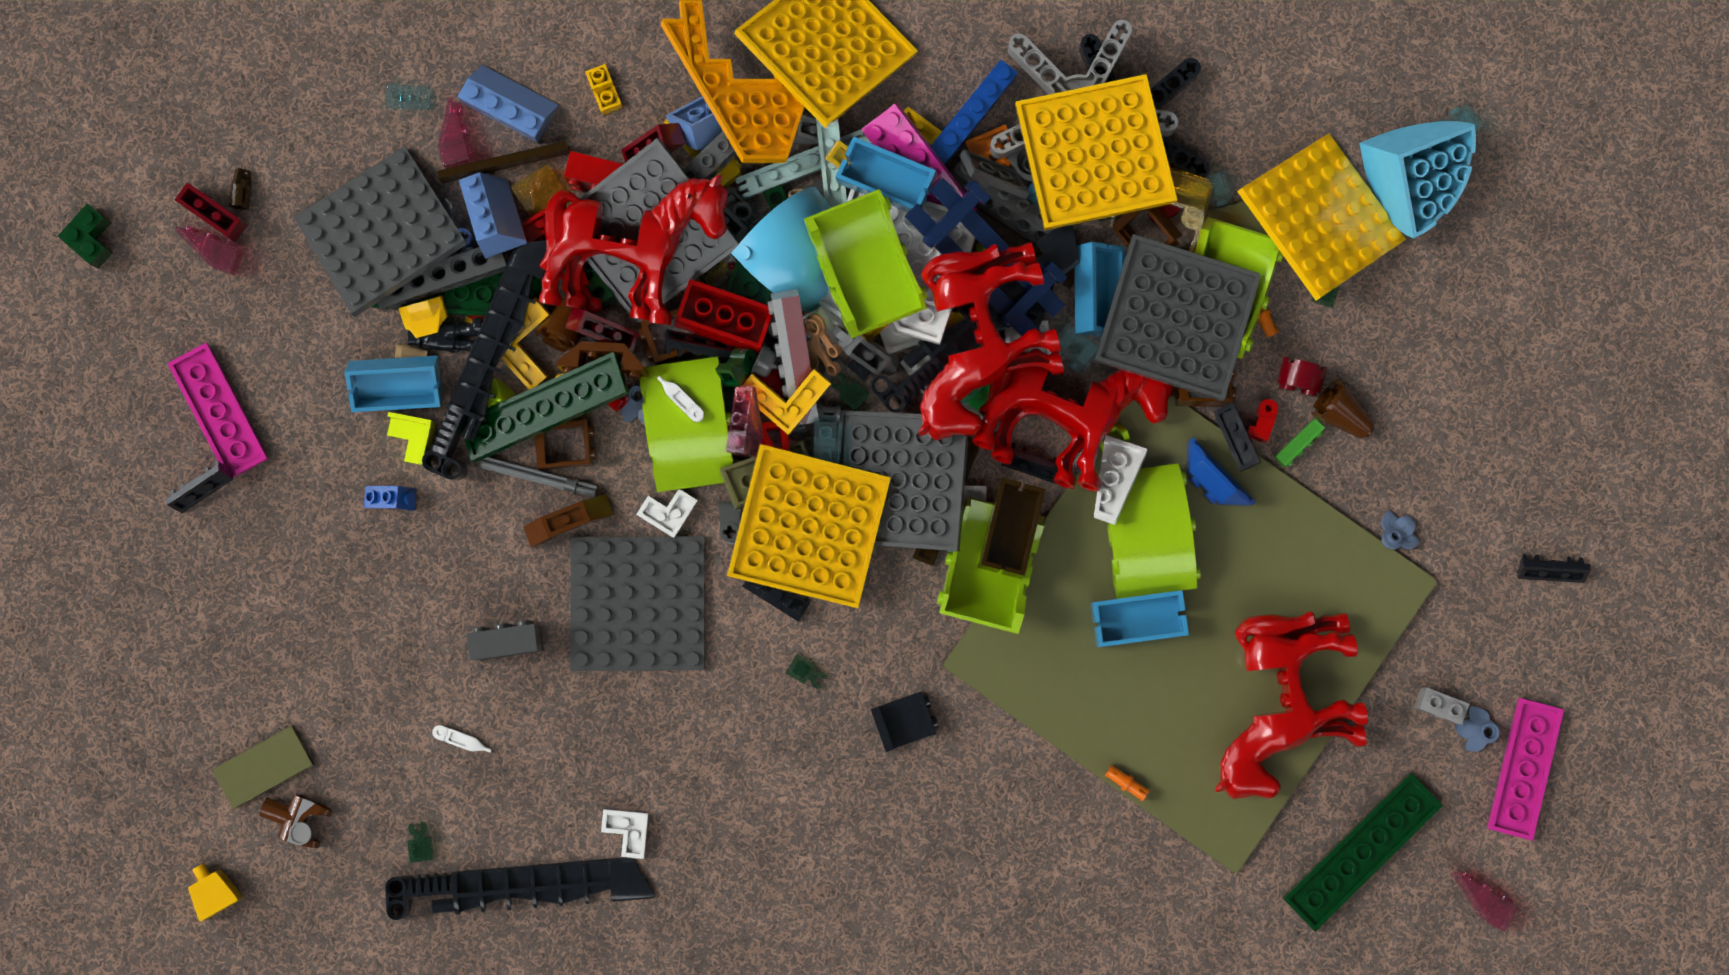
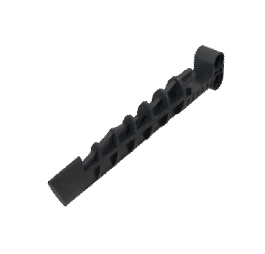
M1073 225L1054 228L1036 243L1043 255L1036 258V263L1039 262L1040 267L1046 260L1052 261L1066 274L1080 263ZM1010 281L998 286L1013 302L1025 291L1017 281ZM989 304L992 320L997 330L1004 326L999 320L1001 315ZM960 307L957 311L964 320L945 329L940 345L919 340V346L903 358V361L910 369L926 356L930 359L895 387L890 379L883 375L872 379L870 384L871 390L887 410L898 413L913 401L912 397L914 395L919 396L918 392L921 389L925 391V386L930 385L931 381L936 378L949 362L948 356L973 350L981 345V343H976L974 331L977 330L976 322H971L970 315L967 316ZM879 379H883L887 383V387L883 392H878L875 388V382ZM893 396H897L901 400V405L897 409H892L889 405V400Z
M546 240L527 242L524 245L513 248L447 406L449 409L448 413H444L446 418L444 421H441V429L438 428L437 430L439 432L438 437H434L436 442L431 444L429 452L425 453L422 457V465L428 471L450 480H462L466 477L468 472L466 464L452 456L461 434L463 438L474 442L482 422L487 420L486 412L489 397L496 398V395L490 393L494 371L503 375L506 374L505 371L496 368V366L508 349L516 350L511 344L523 327L525 328L526 326L525 320L529 302L533 304L536 302L530 299L533 277L543 279L545 275V270L540 268L539 265L546 253ZM434 456H437L439 460L436 467H433L431 464ZM456 464L459 471L457 475L453 476L451 468Z
M628 857L455 871L448 876L444 872L443 876L435 873L434 877H430V874H427L424 878H422L421 874L417 878H413L412 875L396 876L390 878L385 885L386 912L392 920L406 918L411 910L410 897L453 894V898L432 900V912H455L456 915H460L462 911L478 906L481 907V912L485 913L486 904L506 898L509 911L512 909V898L533 900V907L537 908L538 901L556 903L563 906V903L585 897L586 904H589V895L611 889L612 902L654 898L655 894L633 858ZM396 880L400 881L403 886L400 893L394 892L392 888ZM397 903H400L404 908L401 916L396 915L393 910Z

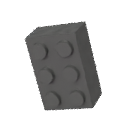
M531 620L519 621L517 626L514 627L508 623L495 625L494 630H490V627L472 628L473 633H466L469 657L473 661L544 651L541 626L534 624V621Z

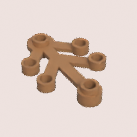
M812 313L807 317L804 325L805 335L811 334V340L807 342L808 352L810 351L811 372L813 369L818 370L820 357L827 373L830 376H835L841 371V366L838 362L831 361L829 356L832 358L839 356L842 353V347L836 342L833 343L826 332L824 318L817 313ZM820 339L822 340V342H823L824 345L826 346V348H827V353H826L825 349L823 348V346L821 345Z

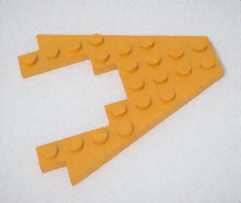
M680 0V19L662 18L661 27L742 163H786L804 106L775 76L774 79H734L731 59H709L702 0Z

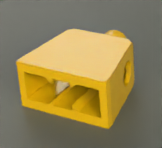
M205 863L192 869L198 882L189 886L188 890L200 922L243 899L242 894L222 870L210 874Z

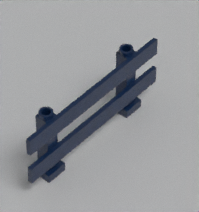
M941 178L929 190L949 210L937 223L918 204L904 216L924 236L922 241L930 249L934 247L941 255L957 251L964 252L948 235L959 222L985 249H988L993 244H997L1002 252L1009 247L973 209L977 203L985 204L991 198L975 181H970L964 187L967 192L962 197L944 178ZM1046 260L1041 266L1044 270L1042 272L1044 285L1033 286L1027 281H1017L1025 291L1014 302L999 287L995 288L991 293L989 304L1001 315L999 320L1007 328L1011 326L1020 336H1023L1031 329L1036 328L1040 331L1025 315L1036 302L1051 317H1054L1065 306L1050 287L1054 283L1062 284L1067 279V276L1052 261Z

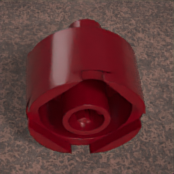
M1283 357L1277 383L1280 384L1279 389L1294 391L1297 388L1301 389L1300 394L1316 397L1317 393H1321L1327 367L1323 366L1319 370L1320 365L1298 359L1288 362L1289 357Z

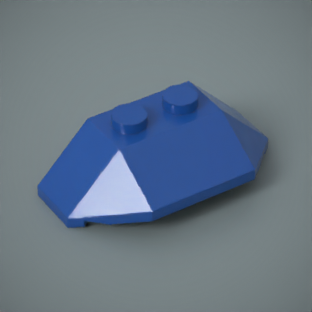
M1194 437L1187 442V474L1190 476L1188 480L1194 487H1200L1205 492L1204 497L1211 504L1216 503L1218 506H1251L1256 502Z

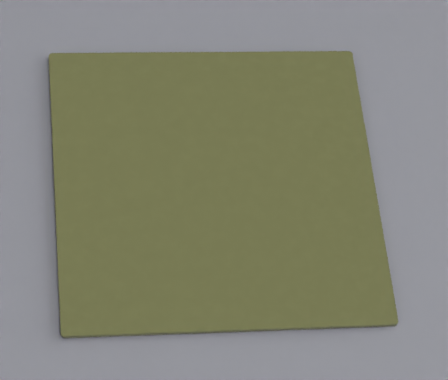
M1170 395L1168 398V415L1166 419L1157 424L1149 422L1142 408L1133 400L1122 410L1117 423L1122 424L1126 428L1131 444L1147 449V455L1141 468L1179 463L1181 472L1186 474L1187 484L1184 486L1190 518L1194 517L1196 531H1193L1196 566L1199 565L1201 579H1197V589L1182 590L1185 611H1179L1178 616L1186 615L1189 635L1096 647L1094 627H1098V622L1093 623L1090 603L1117 599L1113 585L1111 561L1113 559L1112 546L1110 547L1108 522L1094 518L1097 492L1086 490L1078 485L1077 482L1081 475V472H1078L1075 476L1077 479L1075 489L1066 488L1044 520V529L1037 553L1031 554V557H1033L1031 567L1033 569L1029 586L1025 591V596H1027L1025 615L1019 634L972 622L945 660L943 666L1233 873H1237L1331 738V736L1308 739L1298 747L1274 753L1261 762L1264 769L1276 777L1281 784V790L1274 798L1249 796L1232 799L1225 791L1215 792V787L1221 781L1220 762L1224 757V753L1227 747L1253 723V716L1285 711V707H1282L1280 703V694H1283L1282 685H1278L1276 676L1279 668L1247 671L1244 657L1245 651L1235 637L1237 627L1248 617L1276 614L1286 617H1298L1308 611H1312L1315 618H1320L1323 615L1335 616L1340 613H1346L1350 625L1349 635L1353 634L1356 638L1357 657H1345L1337 651L1320 650L1309 655L1302 662L1299 673L1303 691L1310 706L1315 711L1327 708L1338 700H1346L1352 705L1436 585V579L1395 550L1386 548L1378 538L1260 456L1259 458L1262 463L1240 472L1221 429L1190 407L1175 406L1174 396ZM1194 437L1256 501L1253 505L1218 506L1216 503L1211 504L1204 497L1205 492L1200 487L1196 488L1188 480L1190 476L1187 474V442ZM1100 447L1095 463V470L1098 476L1101 470L1103 455ZM1333 631L1322 632V633H1317V634H1319V635H1326V634H1328V633H1330V632H1333ZM1252 635L1248 636V637H1247V641L1249 642V640H1250L1253 636H1252ZM1112 764L1128 776L1131 774L1135 781L1150 789L1143 801H1140V799L1126 790L1122 791L1121 786L1105 777Z

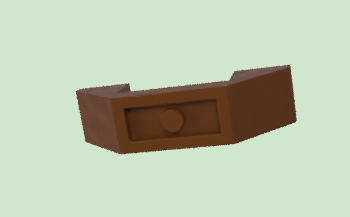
M581 341L556 363V366L565 374L585 365L586 357L596 360L615 352L618 354L619 361L622 360L621 370L628 378L639 380L641 377H648L649 375L648 371L623 343Z
M604 494L582 500L542 516L523 528L529 544L533 548L552 540V537L590 522H598L613 516L614 513L607 495Z

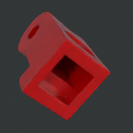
M1272 399L1263 400L1258 404L1256 408L1257 418L1254 426L1249 425L1246 428L1251 439L1263 443L1269 440L1278 413V405Z

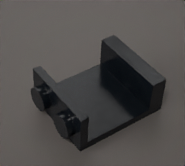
M921 691L871 709L885 752L922 738L936 735L935 729H938L939 726L935 715L930 717L928 708L931 707L927 694L923 695Z

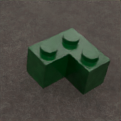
M88 203L58 235L64 243L88 264L97 269L113 254L112 251L97 239L112 222Z

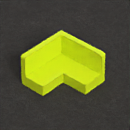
M388 412L387 416L391 419L387 436L408 440L404 461L422 465V457L425 453L429 452L436 423L428 419Z

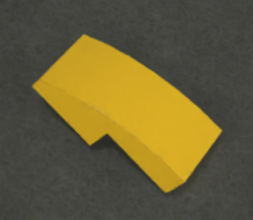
M606 64L585 71L602 115L623 108Z

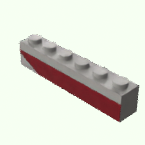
M797 289L771 293L772 301H768L769 314H774L775 322L771 323L773 336H778L779 342L775 344L776 356L781 357L782 364L778 365L780 378H785L786 384L782 386L783 398H788V400L811 373ZM816 403L798 425L819 422Z

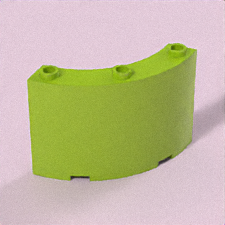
M880 189L804 218L811 243L816 249V257L835 305H838L841 318L851 339L927 309L925 299L928 298L923 286L919 287L906 259L908 255L904 243L900 244L889 212L892 209L888 196L884 197Z
M1207 217L1201 227L1194 253L1261 274L1237 358L1242 359L1245 352H1250L1254 342L1252 335L1262 309H1267L1270 297L1267 294L1277 263H1281L1284 256L1269 235Z
M718 356L644 367L649 375L648 377H641L640 390L644 404H642L649 454L653 461L652 470L657 493L724 483L719 472L720 468L738 462V458L734 459L728 428V426L732 425L731 414L726 412L723 384L715 370L720 364ZM658 376L678 385L702 409L704 419L698 423L692 421L666 395L662 383L657 379Z
M1179 463L1140 468L1116 525L1111 523L1107 525L1110 547L1112 546L1113 559H1111L1113 585L1117 599L1197 589V579H1201L1199 565L1196 566L1193 531H1196L1194 517L1190 518L1184 486L1187 484L1186 474L1181 472Z
M967 496L965 504L963 503L960 551H948L945 560L948 569L943 591L939 592L937 604H940L939 613L1019 634L1025 615L1027 598L1025 591L1029 586L1033 569L1031 567L1033 560L1031 554L1037 553L1044 529V516L1039 515L1025 576L1022 579L1001 574L1002 569L995 573L977 568L993 503Z

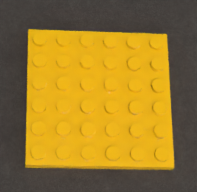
M773 0L739 26L734 33L825 128L905 65L918 52L869 0Z
M1147 74L1015 102L1044 230L1177 203V196Z
M1329 133L1237 191L1316 301L1406 240L1401 231L1391 223L1385 209Z
M760 444L727 576L858 608L891 477Z

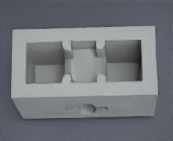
M1421 687L1413 708L1450 723L1462 725L1469 703L1430 688Z

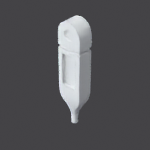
M658 376L657 379L662 383L666 395L692 421L696 423L701 422L704 419L702 409L678 385Z
M443 725L434 727L432 732L436 739L468 751H487L491 753L492 750L484 746L479 739Z

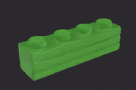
M1316 418L1313 419L1274 458L1282 467L1286 465L1289 467L1294 462L1293 459L1296 456L1299 457L1304 453L1303 449L1305 447L1309 448L1314 443L1312 440L1315 437L1319 438L1324 433L1325 427Z

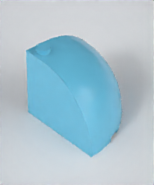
M1458 121L1423 123L1395 129L1360 143L1364 169L1372 191L1387 212L1391 223L1405 235L1416 238L1424 234L1437 224L1436 221L1443 214H1448L1457 203L1472 171L1470 163L1472 153H1475L1476 150L1475 124Z
M816 187L804 189L792 195L768 213L745 236L731 254L773 293L797 289L801 310L812 312L821 306L819 302L827 295L829 288L817 260V252L811 243L804 218L830 209V206Z

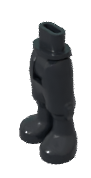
M474 318L473 322L467 325H461L453 321L443 323L439 328V332L415 338L411 331L408 330V345H417L418 348L448 351L450 353L460 352L461 350L470 352L475 339L461 340L458 339V336L477 337L484 318Z

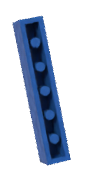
M1003 60L997 63L931 145V148L945 166L1015 81L1018 72Z

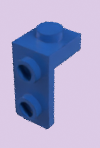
M366 486L364 508L415 511L417 489L402 486Z

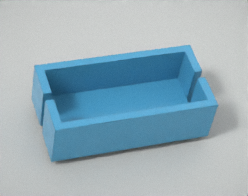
M853 136L845 154L847 160L843 159L835 176L838 184L864 195L880 189L884 197L888 196L891 206L909 212L916 204L922 209L924 208L927 201L926 194H930L929 190L935 183L937 173L932 168Z
M1089 242L1077 245L1080 263L1074 267L1075 334L1101 337L1125 260V247Z
M438 356L349 361L344 371L347 390H350L348 396L351 412L441 407L444 398L442 379L439 378L441 372Z
M1182 590L1090 603L1093 623L1098 622V627H1094L1096 647L1189 635L1186 615L1178 616L1179 611H1185Z

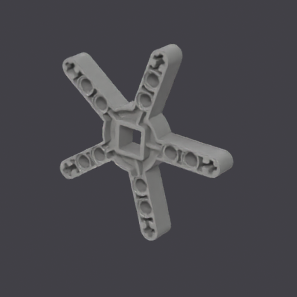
M1118 20L1113 24L1086 75L1077 74L1066 77L1025 35L1020 33L1011 36L1008 44V53L1048 95L1102 84L1107 81L1128 42L1132 26L1126 20ZM1121 29L1124 31V33L1121 35L1119 41H1117L1115 38L1117 36V33ZM1022 44V48H1014V45ZM1113 48L1116 54L1108 55L1105 49ZM1036 58L1039 64L1036 66L1030 65L1028 59ZM1103 67L1106 73L1100 75L1096 73L1095 68ZM1047 73L1052 74L1054 80L1046 81L1043 75ZM1155 109L1161 135L1170 136L1178 125L1177 116L1172 112ZM1164 121H1169V122H1168V125H1170L1169 128H1166V127H1165ZM1020 124L992 138L990 153L993 157L998 159L1005 158L1025 148L1024 141H1017L1014 138L1016 133H1022ZM997 143L1004 145V149L996 148Z

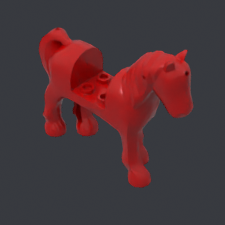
M717 175L711 180L691 178L686 182L679 183L652 210H645L638 240L621 238V242L615 241V236L600 235L603 215L602 202L582 200L568 190H559L547 203L545 212L546 253L539 265L540 268L545 270V275L542 279V292L539 296V302L561 306L562 297L558 291L560 273L564 268L566 273L562 283V290L566 293L564 305L586 309L587 299L582 293L580 283L581 272L586 261L591 256L604 254L619 258L640 269L639 276L628 294V298L633 305L630 317L649 320V322L671 325L672 315L666 310L662 300V284L665 269L672 261L678 248L681 234L691 219L700 224L706 236L713 240L722 237L726 233L727 226L724 209L727 204L728 190L720 184L722 175ZM567 202H572L568 207H566Z
M1031 242L1019 247H1008L1002 252L997 244H993L982 252L957 251L933 257L925 265L921 276L933 292L937 312L971 304L972 308L968 309L971 322H976L977 330L974 331L976 343H981L982 347L948 356L949 362L945 365V368L939 372L924 391L923 400L920 404L923 425L918 434L919 436L928 434L934 440L949 438L953 435L973 436L980 431L983 421L979 415L967 410L960 401L974 389L987 386L1000 379L1005 373L1022 368L1042 367L1053 375L1064 374L1062 360L1058 352L1061 351L1060 342L1055 329L1044 333L1036 328L1031 329L1020 338L1007 343L1000 336L989 310L990 296L995 288L1010 281H1027L1033 286L1044 285L1042 270L1039 262L1036 263V256ZM939 275L940 277L936 280L935 283L934 277ZM1042 347L1046 348L1052 353L1048 355L1038 348L1026 353L1022 352L1029 348Z
M1042 367L1017 369L1005 373L1000 379L989 385L988 398L979 408V413L984 415V418L982 419L983 423L980 431L974 436L973 443L980 448L993 450L991 457L996 461L1008 465L1012 464L1014 452L1011 448V438L1014 427L1027 416L1045 418L1055 423L1072 438L1067 448L1056 458L1055 464L1058 472L1055 474L1054 483L1067 489H1075L1077 479L1073 473V464L1077 455L1082 451L1077 459V465L1081 471L1077 483L1082 488L1094 492L1099 491L1101 480L1095 470L1100 444L1104 436L1117 423L1122 410L1135 400L1142 408L1149 422L1152 424L1160 423L1168 415V398L1174 386L1119 370L1099 383L1092 381L1084 403L1080 406L1075 400H1064L1052 391L1044 392L1041 390L1048 374V370ZM998 421H999V427H998L996 433L994 434V430H995V428H996V426H997V423H998Z
M1308 611L1298 617H1286L1276 614L1248 617L1237 627L1235 637L1245 651L1244 657L1247 671L1279 668L1276 676L1278 685H1282L1283 694H1280V703L1282 707H1285V711L1253 716V723L1250 724L1249 728L1244 730L1227 747L1224 757L1220 762L1221 781L1215 787V792L1225 791L1232 799L1249 796L1274 798L1281 790V784L1276 777L1268 773L1261 765L1262 761L1274 753L1298 747L1308 739L1327 736L1345 738L1355 747H1365L1367 745L1366 732L1363 726L1368 724L1365 703L1357 702L1351 705L1346 700H1338L1327 708L1315 711L1310 706L1303 691L1299 673L1302 662L1309 655L1320 650L1337 651L1345 657H1357V642L1353 634L1349 635L1350 625L1346 613H1340L1335 616L1323 615L1320 618H1315L1312 611ZM1333 631V632H1330V633H1328V634H1326V635H1319V634H1317V633H1322V632ZM1252 635L1253 637L1248 642L1247 637ZM1337 718L1350 719L1354 721L1356 725L1351 726L1344 719Z

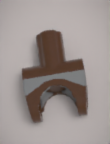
M293 794L290 805L267 797L261 806L259 816L282 824L277 837L293 843L289 838V829L293 824L306 822V819L312 815L320 814L331 817L333 810L316 800L299 794ZM311 838L309 842L300 846L319 848L321 842Z

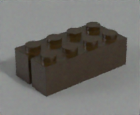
M1001 478L998 482L977 568L995 573L1002 569L1001 574L1022 579L1026 573L1046 489L1025 484L1022 491H1018L1022 482Z

